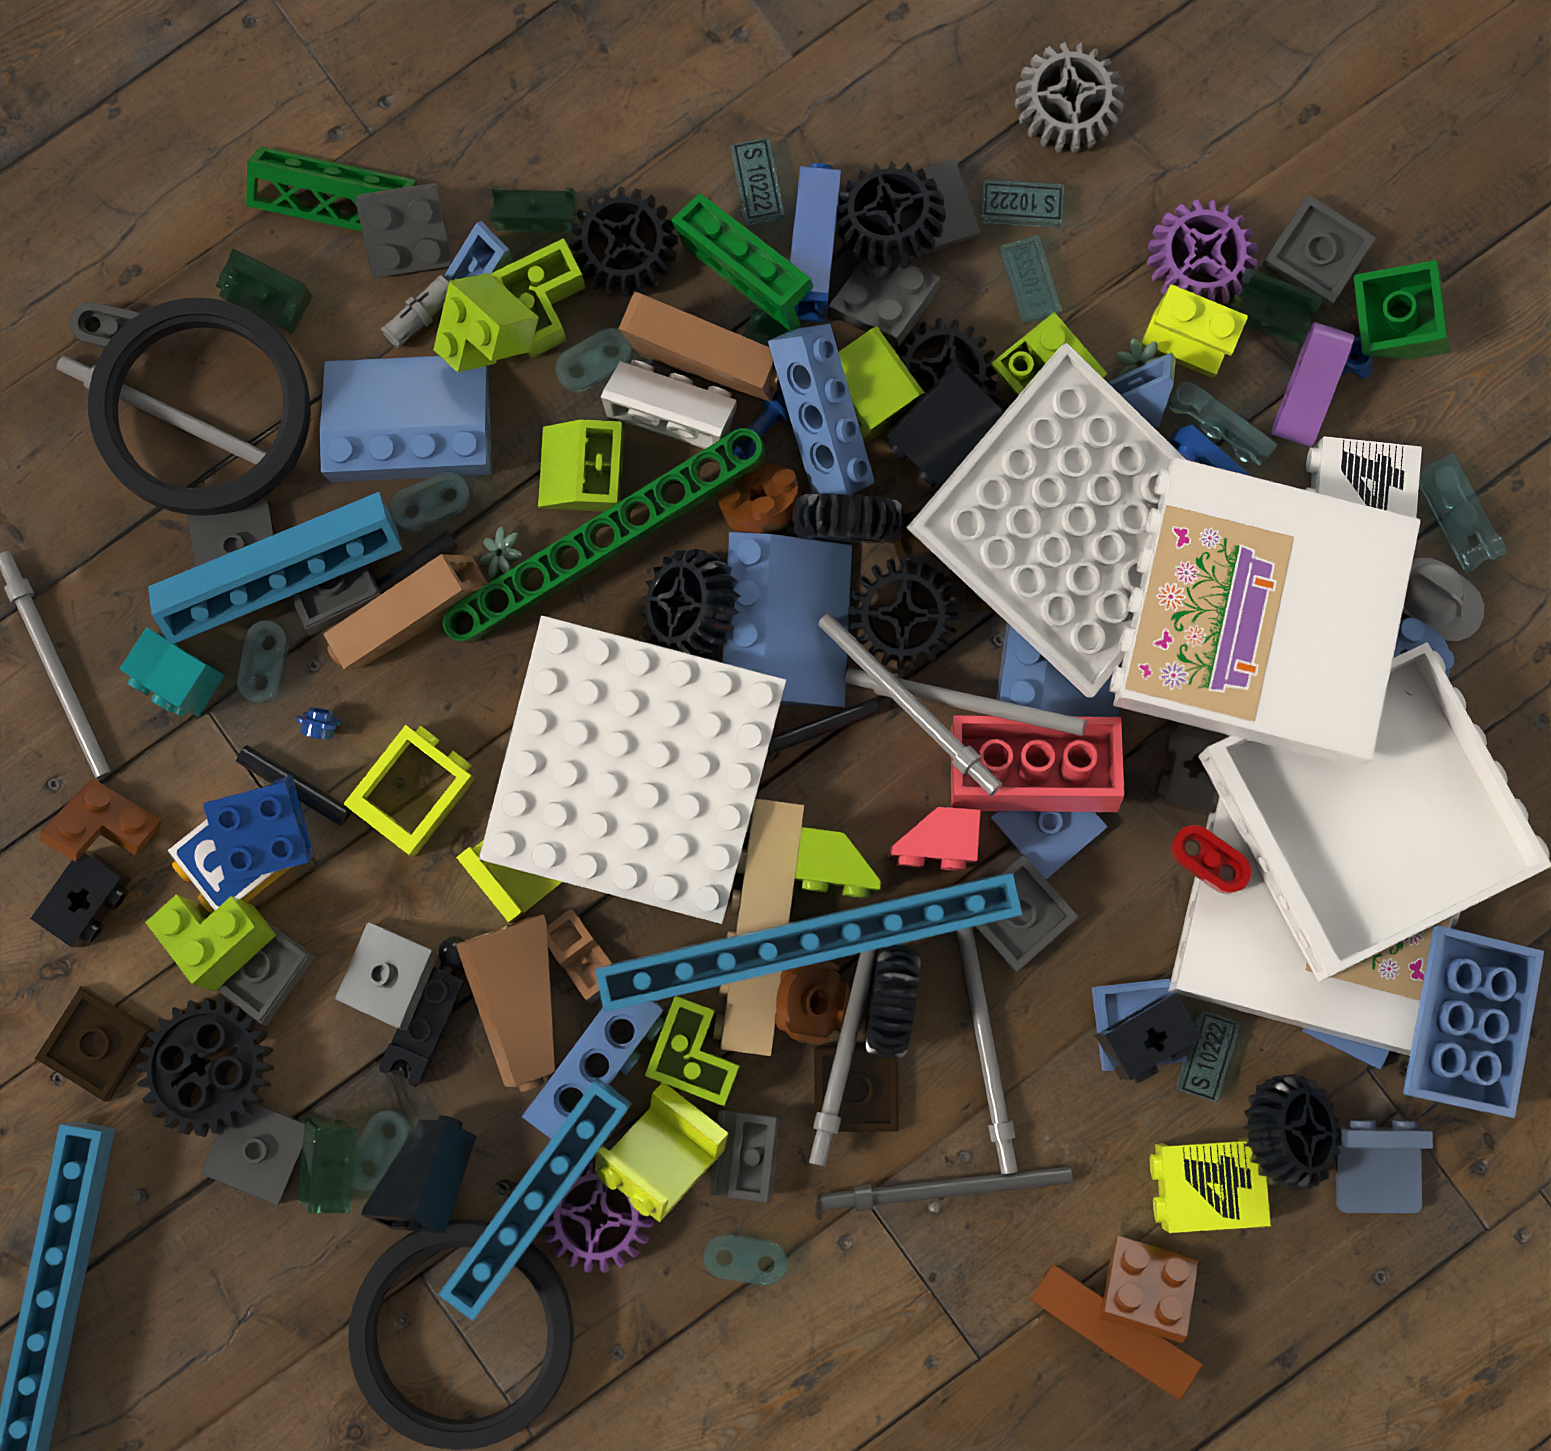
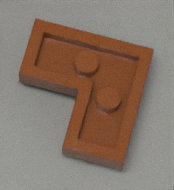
M91 778L41 831L40 841L76 862L91 844L102 835L136 856L158 832L162 819Z

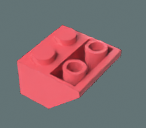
M937 807L888 850V858L897 859V867L921 868L924 867V861L938 862V870H966L967 864L977 861L980 810Z

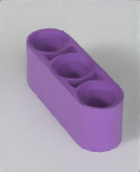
M1316 321L1313 322L1275 417L1271 431L1272 435L1312 447L1350 353L1354 334Z

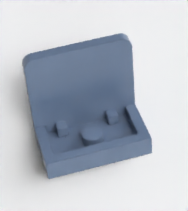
M1350 1120V1127H1336L1337 1133L1341 1135L1336 1143L1341 1152L1336 1155L1337 1208L1345 1213H1418L1422 1209L1421 1148L1433 1149V1131L1419 1128L1418 1121L1393 1120L1392 1127H1376V1121Z

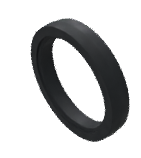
M183 298L156 305L132 318L121 327L102 351L94 368L89 386L88 417L95 444L111 472L126 488L141 499L157 507L186 515L209 516L230 513L245 508L268 495L288 476L303 451L310 426L311 406L308 384L303 367L290 344L273 326L255 313L239 305L218 299ZM216 328L232 332L249 340L262 350L273 363L283 393V414L280 428L266 455L258 464L242 476L230 482L212 487L191 488L173 485L152 476L142 469L128 451L120 431L118 419L121 388L127 373L136 359L158 340L182 330Z
M468 1219L449 1220L445 1233L422 1231L409 1233L388 1248L374 1263L363 1280L353 1304L348 1332L349 1354L354 1376L362 1394L377 1415L390 1427L405 1437L426 1446L447 1450H470L486 1447L513 1436L527 1427L548 1407L561 1387L569 1368L573 1351L574 1322L567 1290L553 1264L531 1242L515 1266L532 1283L542 1302L547 1323V1347L539 1374L529 1389L519 1399L505 1409L482 1418L468 1420L448 1419L433 1415L415 1406L398 1391L387 1375L379 1354L377 1326L381 1305L395 1278L410 1263L430 1252L450 1247H473L490 1222Z

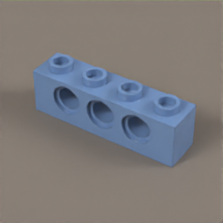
M831 324L797 328L769 340V348L812 494L852 495L875 483Z
M655 1001L604 1012V1008H602L522 1117L552 1139L572 1112L562 1103L563 1091L566 1088L574 1087L579 1089L584 1096L592 1083L598 1078L616 1090L610 1084L620 1071L627 1076L639 1060L641 1055L635 1050L642 1040L646 1037L652 1042L664 1026L665 1020L660 1016L665 1011V1008ZM626 1019L633 1024L635 1032L630 1042L621 1043L614 1039L612 1026L616 1020ZM601 1053L606 1056L609 1061V1070L606 1075L596 1077L588 1071L587 1059L591 1054Z

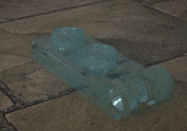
M1185 381L1179 384L1169 399V407L1174 413L1179 415L1190 414L1201 422L1200 428L1207 435L1217 440L1220 438L1224 439L1234 447L1233 452L1235 455L1249 464L1255 462L1260 466L1278 445L1193 382Z
M1452 453L1421 468L1419 486L1462 568L1466 572H1471L1479 568L1481 562L1488 558L1496 560L1506 555V547L1503 540L1495 533L1455 454ZM1476 533L1481 544L1473 548L1469 544L1467 537Z

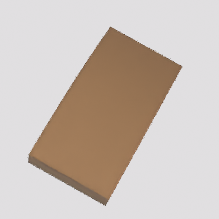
M571 908L547 926L548 948L559 964L566 970L585 1000L591 1005L601 998L595 968L613 963L576 912Z

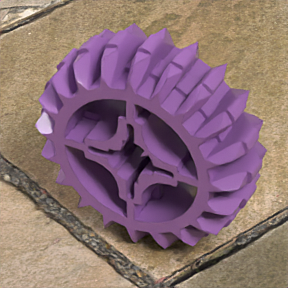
M1198 199L1192 202L1190 211L1184 204H1180L1175 210V215L1169 212L1166 213L1162 218L1163 225H1156L1152 232L1156 239L1150 240L1147 247L1150 252L1154 253L1147 260L1148 266L1158 268L1151 276L1152 281L1165 280V284L1160 290L1162 294H1165L1170 284L1213 302L1216 299L1223 306L1229 302L1230 295L1238 297L1243 291L1241 284L1248 285L1253 276L1249 271L1254 270L1258 262L1257 259L1250 256L1257 251L1258 244L1246 242L1253 235V228L1240 229V225L1244 221L1243 215H1239L1233 220L1229 217L1231 212L1230 205L1225 206L1222 212L1216 211L1217 205L1215 200L1209 201L1206 209H1203ZM1195 228L1209 229L1214 231V233L1204 235L1199 233ZM1173 238L1180 244L1178 249L1183 253L1185 259L1179 268L1172 257L1171 247ZM1225 242H1227L1232 253L1233 264L1231 271L1225 266L1227 261L1223 258L1220 251ZM1211 246H1213L1212 250L1208 254L1209 257L1204 256L1202 259L1199 258L1193 264H1191L1196 256V253L1200 254L1203 251L1206 252ZM1199 274L1208 278L1210 282H1198L1190 279V277Z
M593 1158L586 1166V1171L581 1173L554 1210L553 1216L548 1218L543 1227L554 1226L555 1228L554 1232L545 1237L547 1244L553 1243L558 1239L562 1242V1245L554 1253L558 1258L563 1256L567 1249L574 1253L568 1262L570 1267L574 1268L579 1258L582 1257L586 1259L584 1264L585 1272L590 1273L594 1266V1260H599L600 1269L605 1273L609 1271V1258L613 1257L619 1268L625 1265V1257L622 1251L625 1250L633 1258L638 1256L639 1250L632 1241L636 1240L639 1243L646 1244L649 1236L640 1231L639 1227H653L654 1219L642 1216L631 1203L632 1213L624 1212L623 1209L614 1207L608 1199V1187L597 1176ZM596 1180L595 1190L590 1201L583 1203L575 1202V1204L565 1202L569 1192L575 1186L586 1181ZM601 1194L600 1205H602V1212L608 1214L610 1218L608 1221L604 1218L602 1219L601 1225H598L594 1235L595 1224L593 1223V1216L587 1215L585 1210L587 1207L592 1210ZM564 1216H569L570 1219L577 1220L584 1225L586 1229V1246L578 1242L569 1233L565 1225ZM620 1225L631 1226L629 1232L621 1241L609 1247L598 1248L602 1231L609 1226L619 1227Z

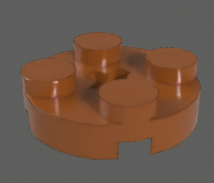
M762 464L754 471L721 490L717 495V501L729 527L742 533L764 532L762 526L775 522L776 526L779 527L787 523L792 518L795 500L801 495L796 474L793 470L775 464Z
M822 961L782 971L781 983L776 998L777 1012L775 1014V1023L779 1030L786 1031L791 1038L799 1042L822 1044L832 1039L828 1036L833 1033L835 1028L842 1029L851 991L848 982L842 981L840 974L837 972L841 970L836 964L830 961ZM813 994L814 997H818L817 1006L810 1008V998Z

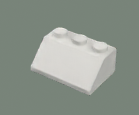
M632 360L631 364L619 362L601 396L607 417L703 449L729 434L737 411V400L731 398L732 394L715 386H709L708 390L693 386L691 379L680 374L671 373L669 377L654 373V367L636 360Z

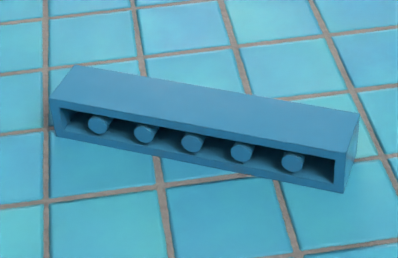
M377 492L148 586L151 615L169 644L177 643L401 551L402 547L395 522L380 492Z
M599 1078L592 1083L438 1294L441 1298L474 1321L632 1105V1102Z

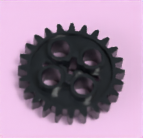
M204 998L202 1007H200L199 1003L190 1000L187 1002V1013L182 1009L173 1007L172 1015L174 1020L171 1022L160 1017L158 1022L163 1029L161 1033L158 1034L150 1031L147 1033L148 1037L154 1042L153 1046L140 1048V1052L149 1056L148 1062L138 1064L136 1069L147 1072L148 1077L139 1081L137 1085L151 1090L142 1099L143 1103L157 1104L151 1115L158 1118L166 1116L164 1126L174 1129L179 1125V1133L190 1135L194 1129L195 1135L206 1137L210 1127L212 1133L221 1135L224 1133V1122L229 1127L238 1128L239 1120L237 1115L241 1114L252 1117L253 1113L248 1104L251 1101L257 1103L264 1102L261 1095L257 1093L258 1088L271 1087V1083L262 1078L263 1072L274 1070L273 1065L263 1062V1058L273 1052V1048L260 1046V1043L268 1036L267 1032L262 1030L253 1031L258 1021L251 1016L245 1018L246 1012L238 1006L232 1009V1003L221 1000L216 1005L214 1000ZM219 1029L221 1033L220 1041L214 1048H210L209 1037L214 1030ZM236 1046L237 1052L231 1056H227L231 1051H233L234 1047ZM182 1050L184 1062L175 1070L173 1058ZM209 1060L212 1062L206 1065L204 1061ZM233 1065H237L239 1070L238 1077L234 1083L229 1085L226 1079L227 1072ZM205 1069L206 1074H200ZM185 1078L177 1085L176 1088L174 1087V1083L177 1080ZM200 1086L202 1098L197 1105L192 1106L190 1101L191 1093L196 1087Z

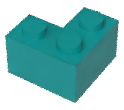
M147 627L119 668L131 676L127 684L147 696L152 691L154 695L151 701L181 717H184L186 712L199 717L226 676L178 645L169 644L165 637Z

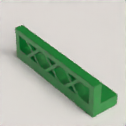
M260 146L247 161L246 206L362 231L359 214L357 213L354 216L343 215L333 201L339 197L351 199L356 205L355 198L358 194L416 186L417 180ZM258 179L271 181L280 191L281 195L276 199L258 196ZM300 188L311 190L321 203L314 208L303 206L294 193Z
M701 193L694 197L671 219L685 249L789 331L797 329L801 325L794 306L814 288L809 276Z

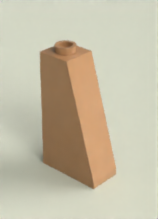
M634 291L618 329L640 357L770 402L775 391L781 390L769 347Z
M441 554L325 632L323 635L329 644L327 647L328 652L334 662L342 666L343 669L362 668L442 621L446 611L451 606L484 587L488 582L472 556Z
M544 914L527 917L456 944L504 1086L519 1087L521 1092L543 1085V1077L555 1072L547 925Z

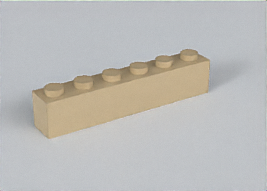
M755 799L747 832H749L747 849L742 848L736 873L743 874L742 889H733L730 914L738 915L736 932L728 931L727 937L789 923L804 805ZM782 971L720 985L719 997L727 998L725 1014H716L713 1039L721 1040L720 1049L771 1056L775 1014L777 1012L776 998L781 983Z

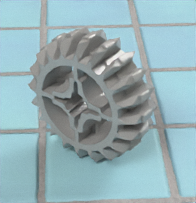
M1064 42L1060 45L1058 54L1050 46L1045 49L1044 58L1035 54L1030 62L1031 67L1023 68L1020 76L1023 81L1018 82L1015 92L1020 95V97L1016 98L1015 108L1023 111L1019 116L1020 124L1032 123L1027 134L1029 137L1036 136L1038 133L1042 134L1040 141L1042 147L1046 146L1049 140L1055 141L1057 153L1062 151L1064 143L1069 144L1074 154L1079 150L1080 141L1090 149L1095 144V137L1102 141L1105 140L1109 133L1107 128L1113 129L1118 123L1116 114H1120L1124 106L1123 102L1118 100L1124 94V86L1115 85L1120 78L1119 71L1107 72L1111 65L1110 58L1098 62L1096 60L1099 53L1097 48L1093 49L1089 55L1084 54L1082 42L1077 44L1074 52L1069 51V46ZM1060 73L1058 85L1048 87L1047 91L1038 92L1039 85L1045 79ZM1077 74L1085 77L1090 82L1080 80ZM1066 87L1067 94L1073 95L1072 99L1076 98L1073 109L1071 102L1066 101L1067 96L1063 98ZM1092 104H1101L1100 111L1094 117L1079 123L1078 119L1081 110L1090 109ZM1047 113H1054L1058 115L1062 119V122L1052 118Z

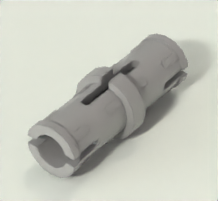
M439 275L416 298L410 297L405 302L406 307L380 329L397 349L423 325L428 327L433 322L432 317L443 307L449 284L443 276Z

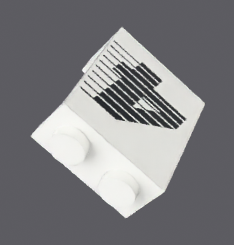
M1323 436L1314 445V448L1309 449L1307 454L1306 471L1311 472L1312 476L1311 487L1306 488V490L1416 518L1422 447Z

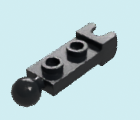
M457 936L448 937L440 944L438 957L441 964L439 968L433 967L407 1031L397 1028L392 1043H389L379 1066L381 1073L393 1071L399 1060L402 1059L406 1060L411 1067L408 1083L411 1086L419 1087L423 1082L433 1059V1054L466 982L465 979L454 975L456 969L463 967L456 947L457 943L465 941L463 938Z

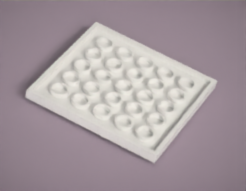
M1066 343L1060 346L920 511L907 529L1087 698L1094 697L1112 675L1115 667H1118L1124 659L1125 652L1119 651V643L1124 627L1131 628L1134 612L1128 611V604L1134 586L1140 588L1143 573L1137 572V564L1142 548H1149L1152 534L1146 532V524L1151 509H1158L1161 495L1154 493L1158 474L1161 469L1167 470L1175 457L1186 459Z
M541 616L479 860L722 924L786 679L551 617Z

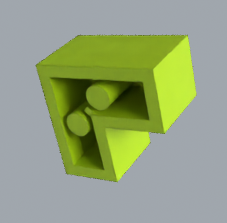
M563 238L490 274L539 317L531 350L528 352L530 358L567 341L563 327L552 304L586 288L582 273Z
M489 273L450 280L433 350L457 372L496 364L499 359L530 352L539 317Z
M176 894L145 922L191 984L211 991H216L276 936L254 905L232 896L209 916L200 903Z
M676 995L645 1076L725 1106L740 1064L701 1049L715 1009Z

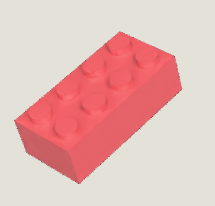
M953 715L951 733L965 747L970 745L982 757L981 763L1003 785L994 795L990 796L969 774L964 776L952 764L953 758L951 757V808L980 811L1118 812L1124 798L1121 717H1077L1087 720L1086 731L1083 736L995 716Z

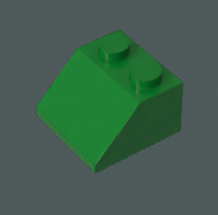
M1437 260L1354 275L1363 355L1410 360L1451 353L1442 275Z

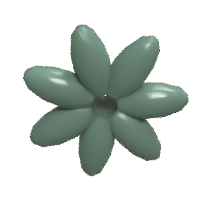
M1132 338L1130 343L1131 353L1123 351L1116 353L1117 358L1127 364V366L1121 369L1117 377L1141 367V361L1145 365L1158 359L1152 358L1157 351L1158 343L1151 342L1143 350L1138 339Z
M502 526L497 529L495 540L490 538L484 539L483 543L490 552L484 554L479 561L482 565H489L488 576L491 579L496 577L499 570L503 574L511 570V563L522 556L520 551L512 549L519 538V534L512 533L506 537V530Z

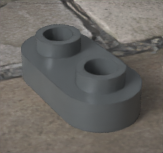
M87 302L79 305L72 312L70 328L72 333L82 343L104 349L121 327L139 315V313L99 303ZM94 321H100V328L96 332H89L90 324Z

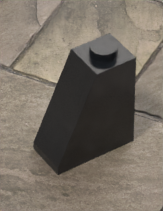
M439 1115L438 1120H419L364 1205L361 1215L394 1230L445 1233L477 1136L462 1129L463 1122L450 1116Z

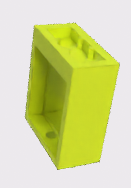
M405 725L344 802V805L408 855L415 857L476 778L468 773L472 767L469 762L454 751L449 756L442 753L435 747L440 740L421 725L416 731ZM410 743H413L456 777L413 833L367 799Z

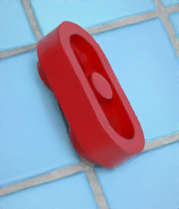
M1190 825L1180 830L1174 836L1171 843V853L1174 860L1215 891L1222 894H1233L1243 889L1249 883L1251 866L1247 858L1208 829L1198 825ZM1192 841L1197 844L1199 849L1197 855L1192 856L1186 852V842ZM1222 866L1232 869V880L1227 881L1221 877L1220 869Z

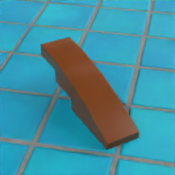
M1053 1264L1032 1296L1031 1301L1173 1397L1182 1401L1204 1364L1166 1338L1101 1319L1100 1315L1104 1297Z

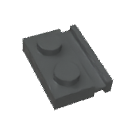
M719 1110L717 1124L728 1132L725 1151L712 1165L709 1195L764 1203L772 1202L781 1117Z

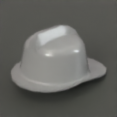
M1417 558L1412 561L1402 611L1410 618H1417L1435 629L1445 641H1460L1471 637L1479 629L1484 618V603L1480 592L1453 567L1433 558Z

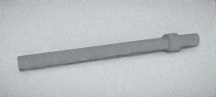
M63 355L57 363V370L84 382V387L89 389L95 365L90 368ZM124 383L122 385L119 400L255 465L267 453Z
M11 552L0 553V570L7 584L4 589L10 603L17 605L95 778L105 777L111 773V770L31 598L34 596L32 587L27 578H22Z
M830 613L821 618L818 625L953 758L952 764L964 776L969 774L990 796L994 795L1002 787L1003 784L981 763L982 757L970 745L965 747Z
M848 668L845 676L847 684L874 689L875 694L890 697L864 670ZM890 672L919 700L1083 736L1086 731V719L900 679L897 673Z
M973 927L956 930L992 1121L988 1128L991 1142L996 1143L1001 1174H1011L1018 1172L1012 1138H1016L1013 1120L1008 1121Z
M878 949L860 953L822 1111L817 1112L813 1129L817 1131L809 1160L811 1164L826 1166L833 1134L838 1135L841 1122L838 1113Z

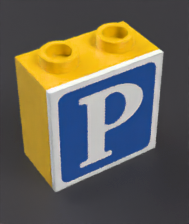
M207 819L168 850L175 859L172 863L173 868L185 882L192 881L201 892L197 896L199 901L210 914L230 896L249 902L290 869L286 868L233 883H226Z

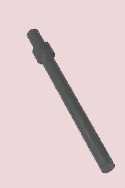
M1068 1166L1003 1175H986L871 1188V1184L854 1186V1190L823 1193L821 1194L823 1211L856 1207V1211L873 1210V1205L1070 1184L1073 1183L1071 1167Z

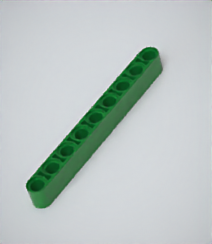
M741 428L731 432L451 606L443 617L445 633L450 638L464 643H474L486 637L757 469L763 463L766 454L762 440L750 429ZM751 440L755 442L756 452L750 459L740 460L736 458L735 448L741 441ZM708 462H717L721 467L719 477L712 482L701 480L700 470L702 466ZM675 483L684 485V498L676 504L667 503L665 499L667 488ZM639 505L648 506L650 511L648 521L641 526H634L630 520L632 510ZM603 527H612L614 531L613 542L608 547L599 548L595 541L597 532ZM575 548L579 553V561L574 568L565 570L561 565V556L567 549ZM540 570L544 576V583L539 590L530 591L526 585V578L531 571ZM505 591L509 598V604L503 612L496 613L491 606L492 598L496 593ZM470 613L474 620V626L469 633L462 635L458 631L457 621L462 614Z

